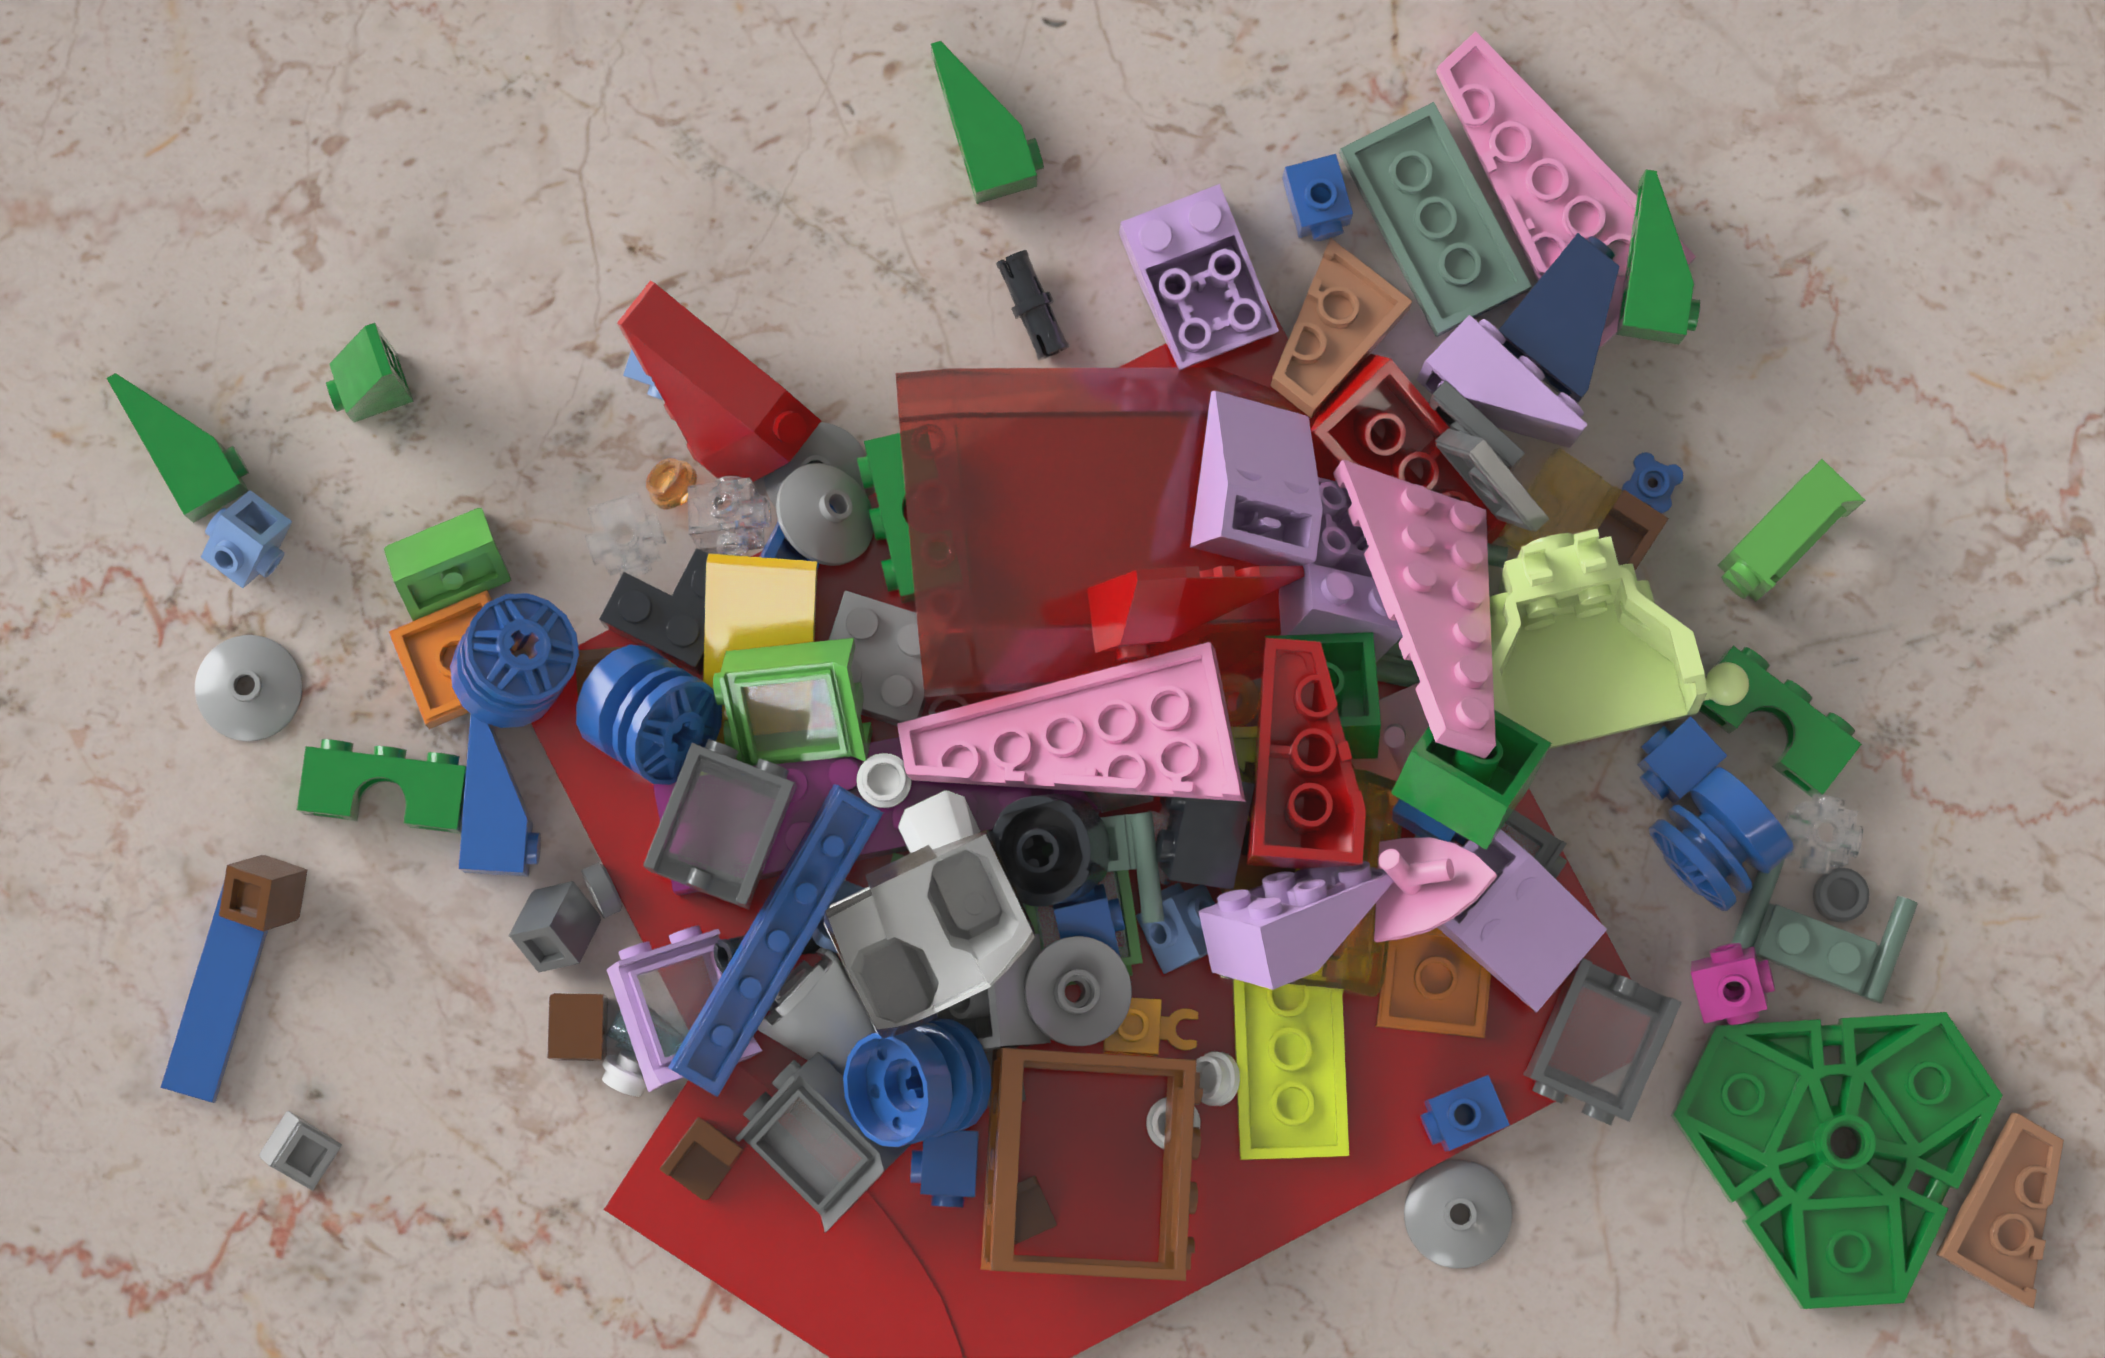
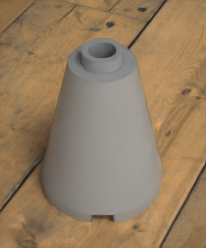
M821 947L815 952L822 960L813 967L804 960L789 974L769 1008L770 1012L762 1020L758 1030L807 1060L819 1052L843 1076L847 1057L856 1043L876 1031L838 955L829 949Z

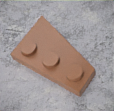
M1330 237L1270 386L1312 418L1410 310L1412 300Z
M2011 1113L1936 1255L2022 1305L2034 1309L2037 1289H2033L2038 1260L2043 1259L2046 1240L2042 1239L2048 1206L2053 1204L2064 1140L2022 1115Z

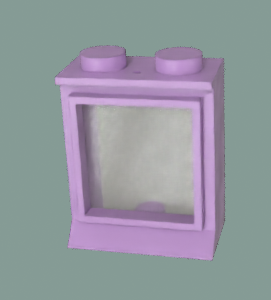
M700 925L669 935L671 944L652 950L649 941L619 951L621 960L607 969L648 1092L684 1078L670 1070L668 1066L723 974L716 966L713 953L715 943H718V940H720L719 929L702 934ZM752 1037L738 1062L750 1059L762 1052L754 1037Z

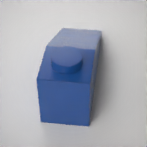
M471 714L459 869L465 873L529 877L530 864H539L541 834L532 832V820L493 726L479 721Z

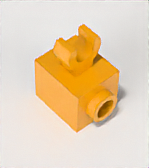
M1131 998L1130 1007L1124 1021L1112 1035L1104 1039L1103 1053L1157 1056L1159 1054V1040H1168L1174 1048L1179 1050H1192L1197 1047V1041L1181 1039L1176 1033V1025L1184 1019L1198 1020V1012L1192 1009H1180L1172 1013L1170 1017L1161 1016V999Z

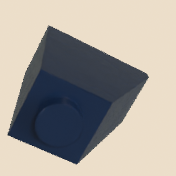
M1579 233L1575 235L1499 329L1506 340L1502 345L1513 356L1519 359L1523 355L1530 359L1543 372L1545 376L1543 381L1558 393L1563 392L1567 394L1577 404L1589 389L1620 267L1612 260L1615 254L1606 244L1593 236L1586 240Z

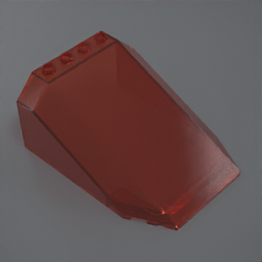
M1178 367L947 368L895 373L924 695L928 713L963 707L1211 642L1215 648L1222 686L1246 684L1262 674L1265 636L1281 635L1280 588L1170 641L1149 647V657L1124 661L1117 660L1116 652L1095 653L1087 588L1141 569L1199 566V571L1220 566H1234V571L1244 568L1261 566L1190 547L1211 392L1219 391L1308 416L1276 390L1217 367H1187L1179 370ZM1322 408L1312 418L1309 417L1310 430ZM1311 432L1317 475L1320 478L1334 481L1332 455Z

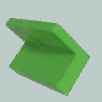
M482 508L471 510L389 544L384 548L393 581L412 621L512 581Z

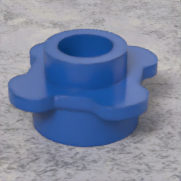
M1641 453L1635 457L1633 461L1635 470L1630 480L1623 484L1622 491L1626 490L1661 514L1665 513L1672 506L1670 497L1675 486L1683 481V471L1676 464L1667 466L1655 461L1651 453ZM1651 478L1656 479L1657 487H1649L1648 480Z

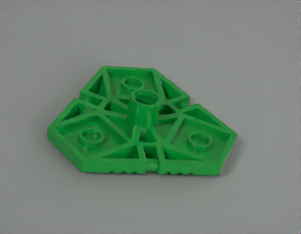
M1947 1012L1838 1019V1024L1821 1025V1019L1717 1025L1713 1027L1673 1109L1671 1117L1698 1154L1729 1203L1736 1201L1746 1216L1742 1220L1743 1224L1751 1233L1755 1242L1761 1248L1800 1309L1899 1304L1905 1302L1949 1208L1942 1205L1949 1188H1959L2003 1095ZM1839 1046L1840 1064L1824 1065L1823 1047ZM1839 1127L1849 1129L1855 1136L1856 1148L1848 1158L1838 1157L1831 1149V1135ZM1915 1171L1930 1178L1922 1195L1908 1188ZM1767 1180L1778 1196L1763 1204L1754 1188Z

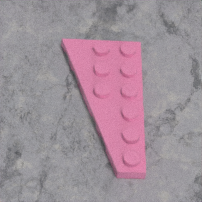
M1475 31L1437 67V75L1537 280H1540L1577 233L1586 240L1590 236L1599 239L1615 254L1612 260L1620 267L1599 346L1600 349L1617 333L1637 195ZM1680 240L1689 265L1696 256Z
M1342 460L1333 474L1338 487L1346 488L1352 504L1347 511L1353 526L1361 527L1369 546L1364 555L1389 620L1398 622L1403 638L1398 645L1404 660L1413 661L1420 680L1419 685L1416 687V692L1435 742L1485 759L1496 746L1486 510L1469 502L1460 501L1428 490L1423 486L1411 484Z
M1211 642L897 723L905 773L914 781L1245 801L1216 651Z

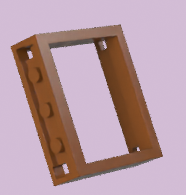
M1010 1048L993 1049L981 1270L1186 1281V1269L1191 1270V1253H1195L1194 1238L1188 1236L1189 1214H1195L1198 1203L1197 1183L1191 1181L1192 1160L1198 1159L1201 1146L1199 1127H1193L1194 1105H1199L1203 1096V1088H1200V1072H1196L1197 1060ZM1024 1068L1168 1077L1158 1262L1014 1255Z

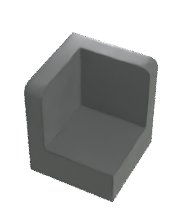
M574 881L534 890L525 903L509 937L538 973L580 964L601 922V916Z

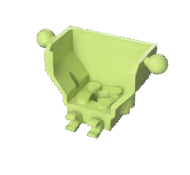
M1598 529L1576 534L1561 533L1550 535L1522 546L1516 559L1505 561L1498 587L1499 594L1490 597L1494 710L1551 742L1552 744L1549 749L1695 715L1705 700L1712 699L1717 704L1730 706L1739 703L1746 696L1749 689L1748 676L1740 666L1734 663L1725 662L1714 666L1705 678L1694 632L1655 604L1649 581H1637L1633 564H1618L1611 536L1599 539Z

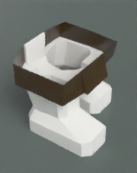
M947 790L904 809L898 829L910 854L865 875L869 887L831 904L829 909L825 910L824 925L875 1031L878 1032L882 1039L897 1036L927 1024L938 1017L937 1012L990 988L1016 962L1035 938L1032 922L988 829L980 832L965 797Z

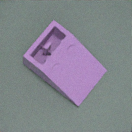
M1220 184L1121 222L1120 238L1138 283L1179 370L1279 331Z
M1469 315L1425 360L1416 379L1423 387L1433 394L1446 380L1497 428L1570 448L1588 425L1581 419L1584 415L1582 408L1563 392L1555 395L1541 382L1545 376L1537 365L1523 355L1519 359L1513 356L1502 345L1506 340L1501 332L1485 319L1478 323Z
M1212 391L1190 547L1261 566H1303L1315 562L1323 508L1309 417L1223 392Z
M1318 477L1323 511L1317 557L1315 562L1303 565L1304 577L1279 589L1281 635L1373 632L1375 659L1377 662L1403 635L1398 622L1389 620L1364 555L1369 546L1361 527L1353 526L1347 511L1352 504L1347 489L1339 488L1336 481Z
M1499 831L1487 850L1468 839L1462 847L1476 854L1497 874V877L1477 901L1454 919L1437 928L1537 1012L1607 929L1534 857L1504 831Z
M1363 861L1362 865L1300 869L1295 873L1278 872L1262 879L1263 885L1249 891L1233 890L1221 894L1217 898L1218 903L1199 910L1212 973L1272 990L1315 973L1324 965L1394 881L1384 870L1370 867L1369 862Z

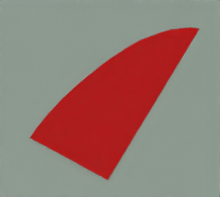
M738 1064L735 1066L718 1097L688 1080L604 1210L829 1358H963L960 1345L941 1296L906 1240L868 1191L825 1233L821 1215L744 1139L740 1141L736 1139L737 1135L750 1122L743 1115L745 1111L765 1091L771 1097L775 1093ZM793 1112L784 1114L779 1119L840 1181L850 1172V1169L825 1142L821 1143ZM698 1117L705 1119L745 1149L708 1200L700 1199L674 1178L667 1176L659 1170Z

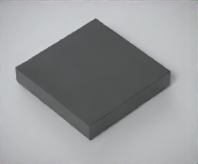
M1445 380L1432 394L1428 402L1429 406L1437 412L1450 429L1483 438L1512 473L1525 452Z
M1448 428L1435 440L1437 448L1496 519L1530 531H1537L1549 520V517L1483 438Z

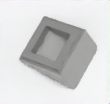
M287 1111L259 1156L270 1167L313 1191L342 1144L300 1117Z

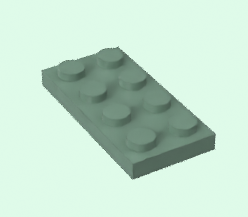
M1434 102L1340 148L1339 154L1436 337L1458 327L1469 315L1476 318L1530 291L1532 286Z

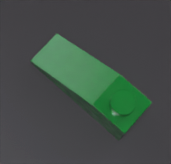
M942 41L931 43L932 59L976 204L1037 187L1036 171L1044 169V164L1036 138L1026 140L1022 125Z
M1646 169L1638 185L1616 335L1679 345L1687 335V330H1696L1700 312V300L1692 299L1694 281L1657 171Z
M376 323L364 326L329 364L334 379L327 381L326 386L336 412L345 409L346 414L353 422L414 402L397 352Z
M117 373L106 378L181 511L190 521L194 523L249 491L241 478L249 474V471L234 446L225 450L224 446L213 436Z

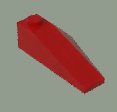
M649 281L617 322L645 374L651 377L665 402L663 406L672 420L676 421L687 441L686 446L693 459L732 492H736L788 464L821 423V420L790 392L652 281Z
M1370 354L1324 404L1311 428V432L1339 464L1342 460H1346L1485 509L1487 543L1492 544L1512 525L1495 518L1437 448L1435 440L1449 428L1448 425L1429 406L1426 399L1391 358Z
M1199 566L1141 569L1087 588L1095 653L1116 652L1118 661L1149 657V647L1170 641L1304 577L1303 566H1255L1234 571V566H1220L1210 570L1199 571Z
M1265 638L1253 772L1255 786L1250 806L1247 865L1310 869L1363 864L1366 807L1362 792L1359 791L1351 762L1352 755L1348 741H1346L1337 710L1338 704L1321 642Z

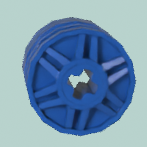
M529 593L505 594L486 603L470 622L455 649L450 665L452 688L461 705L479 721L499 728L523 727L542 718L555 703L573 676L579 657L577 634L567 615L549 600ZM523 648L527 652L528 656L525 654H520L519 656L515 657L510 650L516 652Z
M627 645L612 651L601 660L583 683L576 706V724L582 738L602 752L621 762L652 784L670 785L677 782L692 743L705 748L708 739L717 740L722 725V705H717L714 689L705 682L692 676L684 669L678 668L646 646Z
M1715 767L1690 790L1691 798L1700 812L1698 817L1680 805H1673L1668 811L1676 828L1664 819H1658L1649 827V832L1655 844L1663 853L1666 863L1679 879L1693 892L1703 896L1721 911H1728L1737 902L1736 896L1729 885L1741 893H1747L1752 889V881L1742 865L1744 862H1747L1762 873H1769L1794 850V846L1786 830L1763 802L1733 774L1722 767Z
M936 1018L927 1024L882 1039L878 1032L864 1037L856 1043L848 1055L843 1075L845 1100L853 1121L866 1137L881 1146L901 1147L917 1143L929 1137H939L947 1133L959 1132L976 1124L987 1109L991 1092L990 1065L981 1043L969 1028L953 1019Z

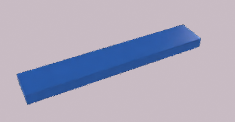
M833 785L668 1066L670 1070L711 1094L719 1096L823 918L825 910L830 906L882 817V811L841 786Z

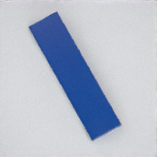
M223 886L160 1087L215 1103L268 933V930L263 932L219 916Z

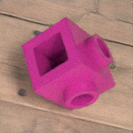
M1741 943L1725 944L1709 951L1711 957L1691 961V976L1704 1024L1727 1019L1729 1025L1743 1024L1759 1018L1758 1011L1768 1009L1766 993L1775 991L1774 980L1768 959L1758 962L1755 947L1742 949ZM1731 981H1737L1741 983V985L1730 986L1727 983Z

